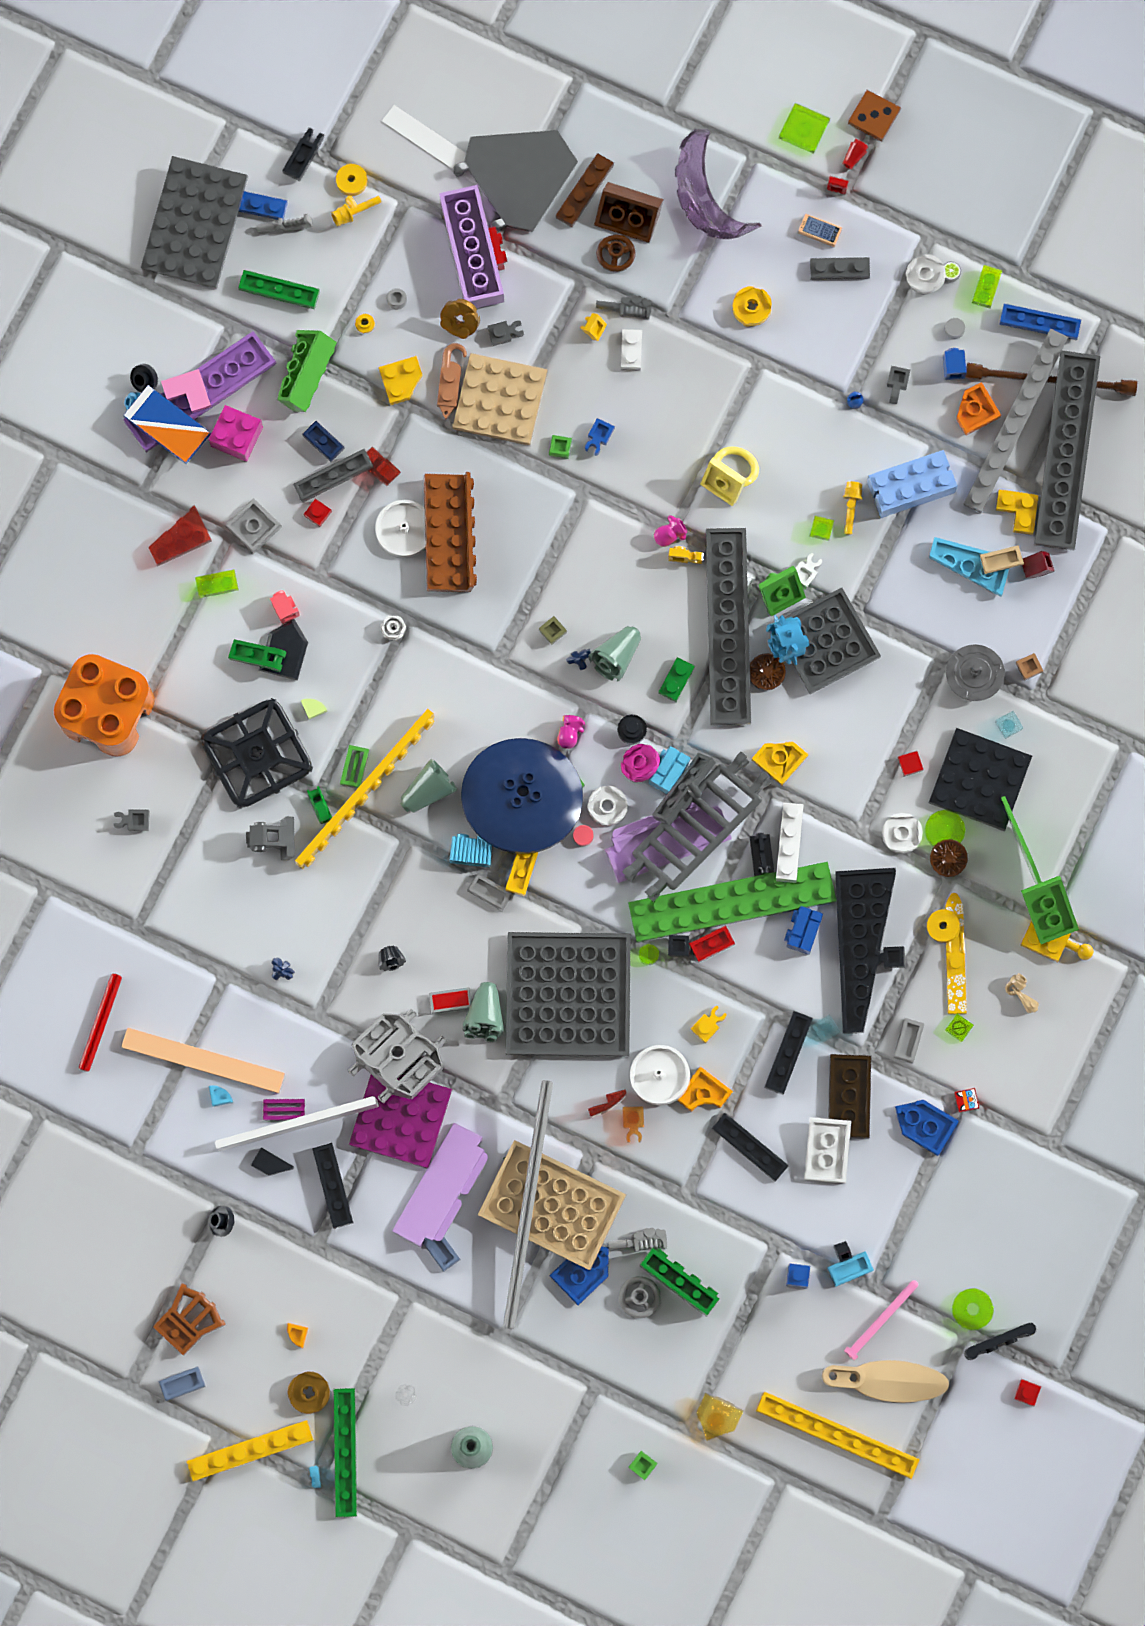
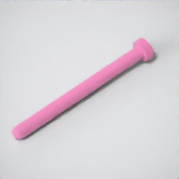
M915 1280L911 1281L851 1348L847 1347L844 1350L852 1360L855 1361L858 1358L857 1353L918 1287V1283Z

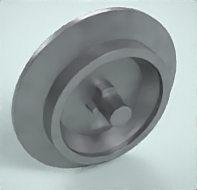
M973 644L958 649L950 657L946 667V678L952 691L959 697L969 701H982L992 697L1001 688L1005 677L1004 665L999 655L983 645Z

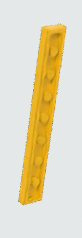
M765 1391L756 1409V1412L909 1479H912L920 1460Z

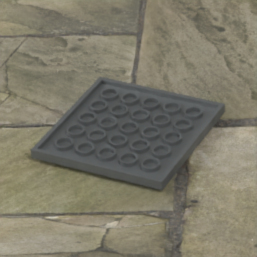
M508 932L506 1055L629 1057L631 933Z

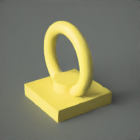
M725 447L719 450L709 462L700 485L733 507L738 500L742 488L749 486L757 479L759 473L758 463L755 457L743 448ZM731 454L743 457L750 464V475L747 478L742 477L721 462L722 458Z

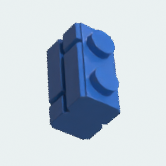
M800 906L798 911L794 910L791 922H794L792 930H787L784 941L788 942L786 947L810 955L823 913Z

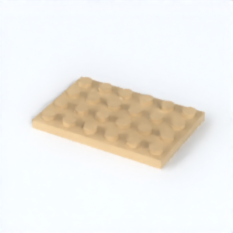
M516 1140L513 1141L478 1213L479 1216L515 1234L518 1233L531 1151L530 1147ZM542 1153L528 1240L591 1270L626 1194Z

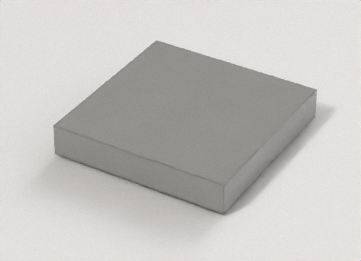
M253 498L225 527L254 554L282 528V525Z

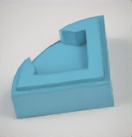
M209 1086L213 1107L233 1103L231 1095L225 1089L218 1086Z
M312 1466L309 1468L312 1487L314 1489L321 1488L319 1466Z

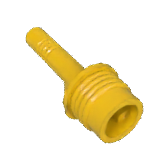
M347 196L345 198L347 205L343 204L342 207L332 211L331 216L336 226L353 222L352 215L380 204L382 201L379 196H376L357 205L352 196Z
M848 481L845 494L843 495V498L848 499L844 534L852 535L856 500H863L862 483Z

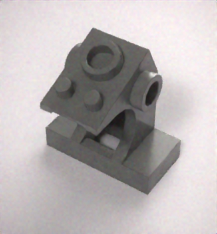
M286 816L280 820V826L266 825V822H254V825H250V831L246 832L247 848H251L255 852H266V848H276L281 852V860L292 859L295 857L294 817ZM267 832L278 833V842L267 841Z

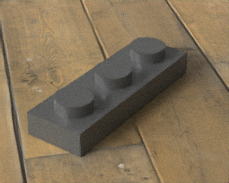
M870 257L810 258L811 280L870 279Z

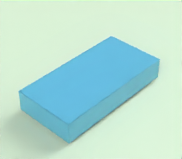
M866 1251L853 1256L849 1260L827 1267L835 1287L874 1271Z

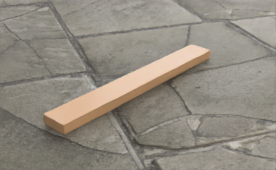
M127 1028L121 1046L130 1051L275 1093L280 1092L285 1076L283 1072L131 1028Z

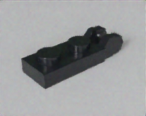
M308 128L303 138H300L282 170L283 174L299 182L324 139V134L319 133L314 143L309 142L314 131L312 128Z

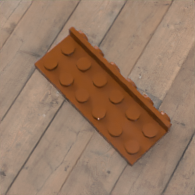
M466 472L464 475L424 474L427 591L471 592L477 584V575L473 571V567L476 566V555H473L476 538L475 535H472V528L475 527V517L472 516L474 497H471L474 479L471 478L470 472Z

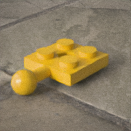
M1032 921L1020 945L1056 962L1059 961L1065 947L1077 952L1079 958L1083 960L1090 959L1094 954L1091 945H1079L1068 940L1071 933L1040 944Z

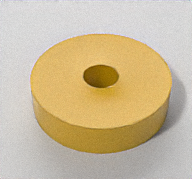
M357 164L342 166L336 174L337 187L340 192L347 196L361 194L367 186L365 170ZM350 178H354V179H355L354 182H349L348 180H349Z
M940 909L933 912L928 918L927 930L935 941L947 943L958 936L960 921L952 911ZM947 923V928L940 929V925Z

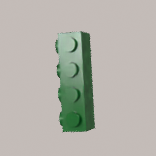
M652 1248L640 1264V1267L707 1317L720 1299L717 1297L718 1293L709 1286L705 1288L701 1285V1280L694 1274L689 1276L683 1271L685 1268L678 1262L674 1261L672 1263L668 1260V1255L658 1248L656 1251Z

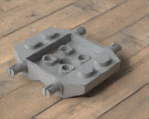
M410 1009L404 1017L401 1014L383 1013L352 1043L356 1063L348 1069V1072L355 1076L361 1069L365 1068L386 1087V1090L378 1096L382 1103H385L391 1095L412 1100L443 1069L439 1048L447 1040L440 1035L433 1043L427 1037L418 1033L410 1023L417 1016L413 1009ZM400 1049L403 1051V1055L394 1057L392 1051ZM425 1052L426 1055L398 1081L397 1078Z

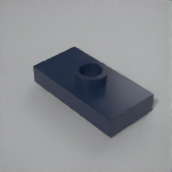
M317 421L302 434L330 462L345 449Z

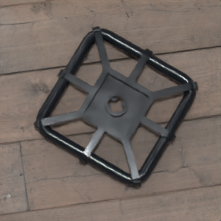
M271 698L239 714L237 712L233 714L234 717L218 724L201 735L200 740L202 741L203 749L215 769L214 773L221 780L231 801L237 805V808L242 809L243 807L251 806L274 793L278 794L281 789L312 772L313 766H311L310 757L298 737L299 733L297 729L293 728L282 706L276 702L277 699ZM267 708L262 727L248 733L243 720ZM275 710L287 733L272 740L267 729L272 713ZM236 724L239 725L244 734L243 737L234 742L213 737ZM291 739L303 763L282 757L276 746ZM210 743L232 749L237 760L222 767ZM254 748L262 750L260 757L251 756ZM281 763L301 769L275 783L269 769ZM241 766L246 777L238 797L226 773ZM265 773L271 786L245 799L251 779Z

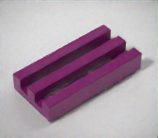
M263 1099L264 1121L291 1120L305 1116V1099ZM268 1104H301V1107H268ZM268 1112H301V1115L268 1116Z

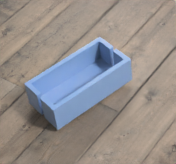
M944 450L868 475L867 484L872 497L875 498L874 503L880 518L956 492L957 483L952 470H949L950 465Z

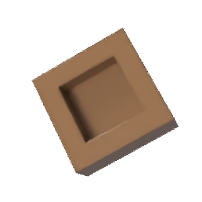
M1035 653L1016 661L1024 681L1044 671Z

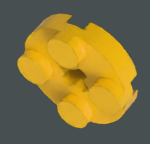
M755 286L742 288L737 292L733 300V314L746 327L764 323L771 314L772 301L769 294L763 289L754 288ZM749 302H751L752 304H757L755 310L747 308L749 306Z

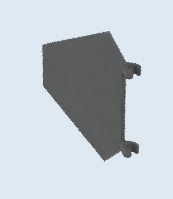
M558 130L472 136L469 140L464 162L456 164L453 167V173L456 177H459L469 170L500 217V219L491 223V227L496 226L497 232L505 226L533 232L577 165L578 160Z

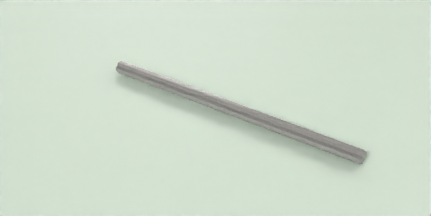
M542 1080L503 1322V1327L507 1329L515 1328L553 1082Z

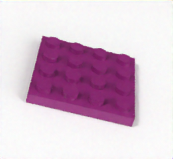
M401 1074L397 1080L400 1081L405 1075ZM370 1075L363 1099L373 1096L377 1099L379 1107L358 1113L349 1145L428 1169L452 1089L429 1082L412 1100L391 1095L385 1103H382L378 1096L386 1090V1087L373 1075Z

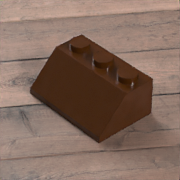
M607 182L602 191L594 226L650 243L664 199Z

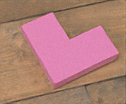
M199 369L161 381L167 400L170 401L187 395L192 413L211 408Z

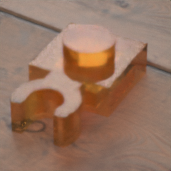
M643 1106L623 1107V1129L629 1128V1132L626 1135L627 1143H630V1136L633 1134L638 1136V1143L642 1141V1135L638 1128H644Z

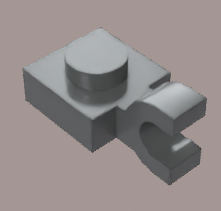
M891 366L887 387L892 388L889 403L897 404L900 389L906 391L910 369Z

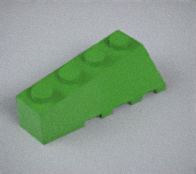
M297 330L295 334L298 338L297 343L292 345L291 352L293 357L287 363L288 375L283 378L277 399L294 412H306L309 408L311 399L319 386L323 373L326 371L327 363L333 355L337 343L318 330Z

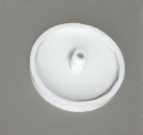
M399 500L387 505L378 515L375 526L377 540L381 547L389 554L400 558L413 557L426 549L425 508L411 500Z
M655 1045L644 1049L634 1059L630 1069V1081L636 1094L645 1102L653 1105H667L678 1100L687 1090L690 1082V1069L686 1059L679 1051L669 1046Z

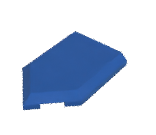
M924 1099L895 1106L902 1135L939 1156L959 1120Z
M601 1247L591 1270L566 1259L549 1275L577 1306L608 1278L609 1247Z

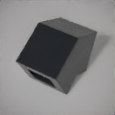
M846 1241L833 1246L840 1263L852 1258Z

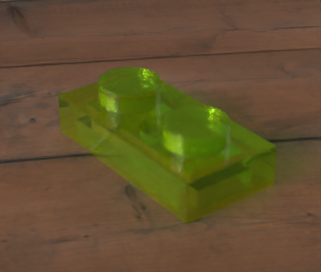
M983 265L972 300L973 304L991 309L1002 270Z
M235 569L195 577L199 598L239 590Z

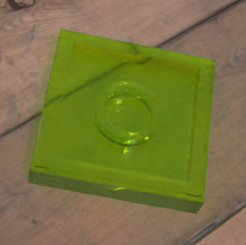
M795 103L779 134V139L814 154L830 122V118Z

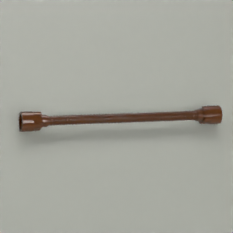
M967 363L965 378L982 379V377L992 376L1025 380L1028 374L1004 370L994 371V369L989 370L981 364ZM1049 375L1046 383L1056 384L1057 376ZM1121 379L1120 382L1116 381L1114 383H1108V381L1098 382L1097 380L1098 388L1113 389L1122 395L1136 396L1137 380Z

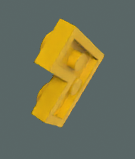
M999 489L996 511L1015 513L1013 532L1033 535L1038 495Z

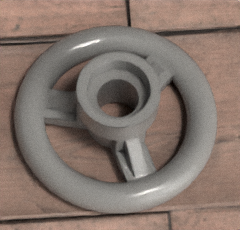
M633 1277L622 1285L619 1292V1303L623 1311L629 1316L645 1318L657 1310L660 1304V1291L657 1285L649 1278ZM640 1283L639 1288L635 1289L631 1296L625 1297L627 1289L632 1284ZM646 1285H648L654 1293V1302L652 1305L647 1301L648 1293L645 1290ZM641 1293L644 1298L638 1301L635 1296ZM634 1302L636 1305H643L647 1310L636 1312L631 1310L627 1304Z

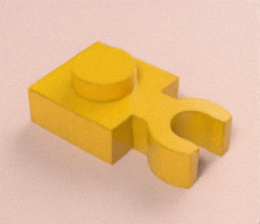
M682 546L669 548L668 561L702 564V552H689V550Z
M718 1006L712 1009L710 1017L704 1014L690 1029L705 1044L719 1030L720 1027L716 1023L722 1022L726 1018V1013L721 1017L715 1015V1012L719 1009Z

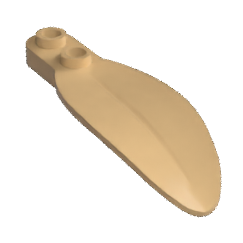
M873 1361L857 1367L831 1365L822 1372V1380L827 1386L852 1388L868 1397L888 1402L908 1403L928 1400L942 1395L949 1387L948 1379L940 1372L926 1366L905 1361ZM831 1372L836 1375L834 1380L829 1378ZM851 1374H854L856 1376L855 1382H852L849 1377Z

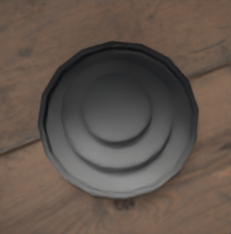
M144 363L132 369L130 373L131 384L138 392L142 393L147 385L153 389L157 387L158 376L152 366Z
M630 714L623 717L618 723L617 728L619 738L626 744H639L644 740L647 733L646 722L638 715Z
M216 1206L209 1216V1229L213 1235L224 1237L230 1234L235 1222L233 1211L227 1206Z

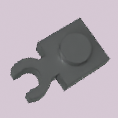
M507 321L488 325L487 328L492 346L512 342L511 336L522 337L524 331L515 330L516 327L521 326V321H514L510 326L507 325Z
M128 809V815H124L122 812L114 813L115 817L122 818L120 823H114L115 828H123L125 825H128V831H149V809Z

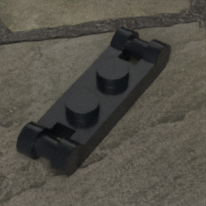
M1026 1323L973 1345L964 1351V1357L967 1360H973L984 1350H986L987 1354L998 1350L997 1345L1005 1342L1006 1346L1015 1343L1020 1335L1031 1336L1035 1334L1036 1326L1033 1323Z

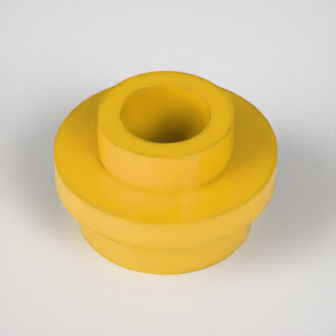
M361 314L356 318L355 327L359 332L369 333L374 329L375 321L371 315ZM366 320L368 324L362 325L361 322Z

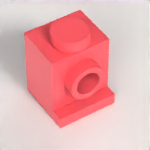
M283 590L276 592L270 598L282 624L300 616L292 597H287Z

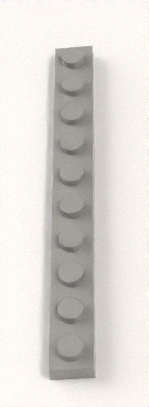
M1050 328L963 505L982 513L1068 339L1067 336Z

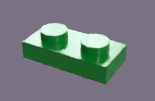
M677 657L659 690V694L677 702L695 666Z

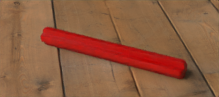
M112 973L79 1064V1069L89 1072L122 980V977L118 974Z

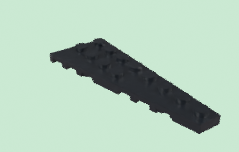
M896 868L835 871L843 1034L864 1033L896 877Z

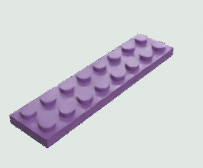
M254 331L198 368L211 408L276 365L275 359ZM165 392L161 393L166 398ZM187 395L170 400L171 403L194 420L211 409L207 408L192 413ZM126 418L123 419L146 453L159 445Z

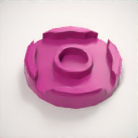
M637 744L625 752L623 763L621 762L620 767L628 780L643 782L650 779L656 773L660 763L659 754L649 744Z

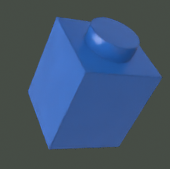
M950 348L944 352L945 380L965 379L967 373L965 350Z
M790 1263L788 1265L786 1286L807 1289L810 1266Z

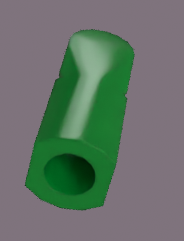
M316 786L317 789L307 790L319 823L324 824L331 820L332 815L320 787ZM320 796L322 800L314 803L313 799Z

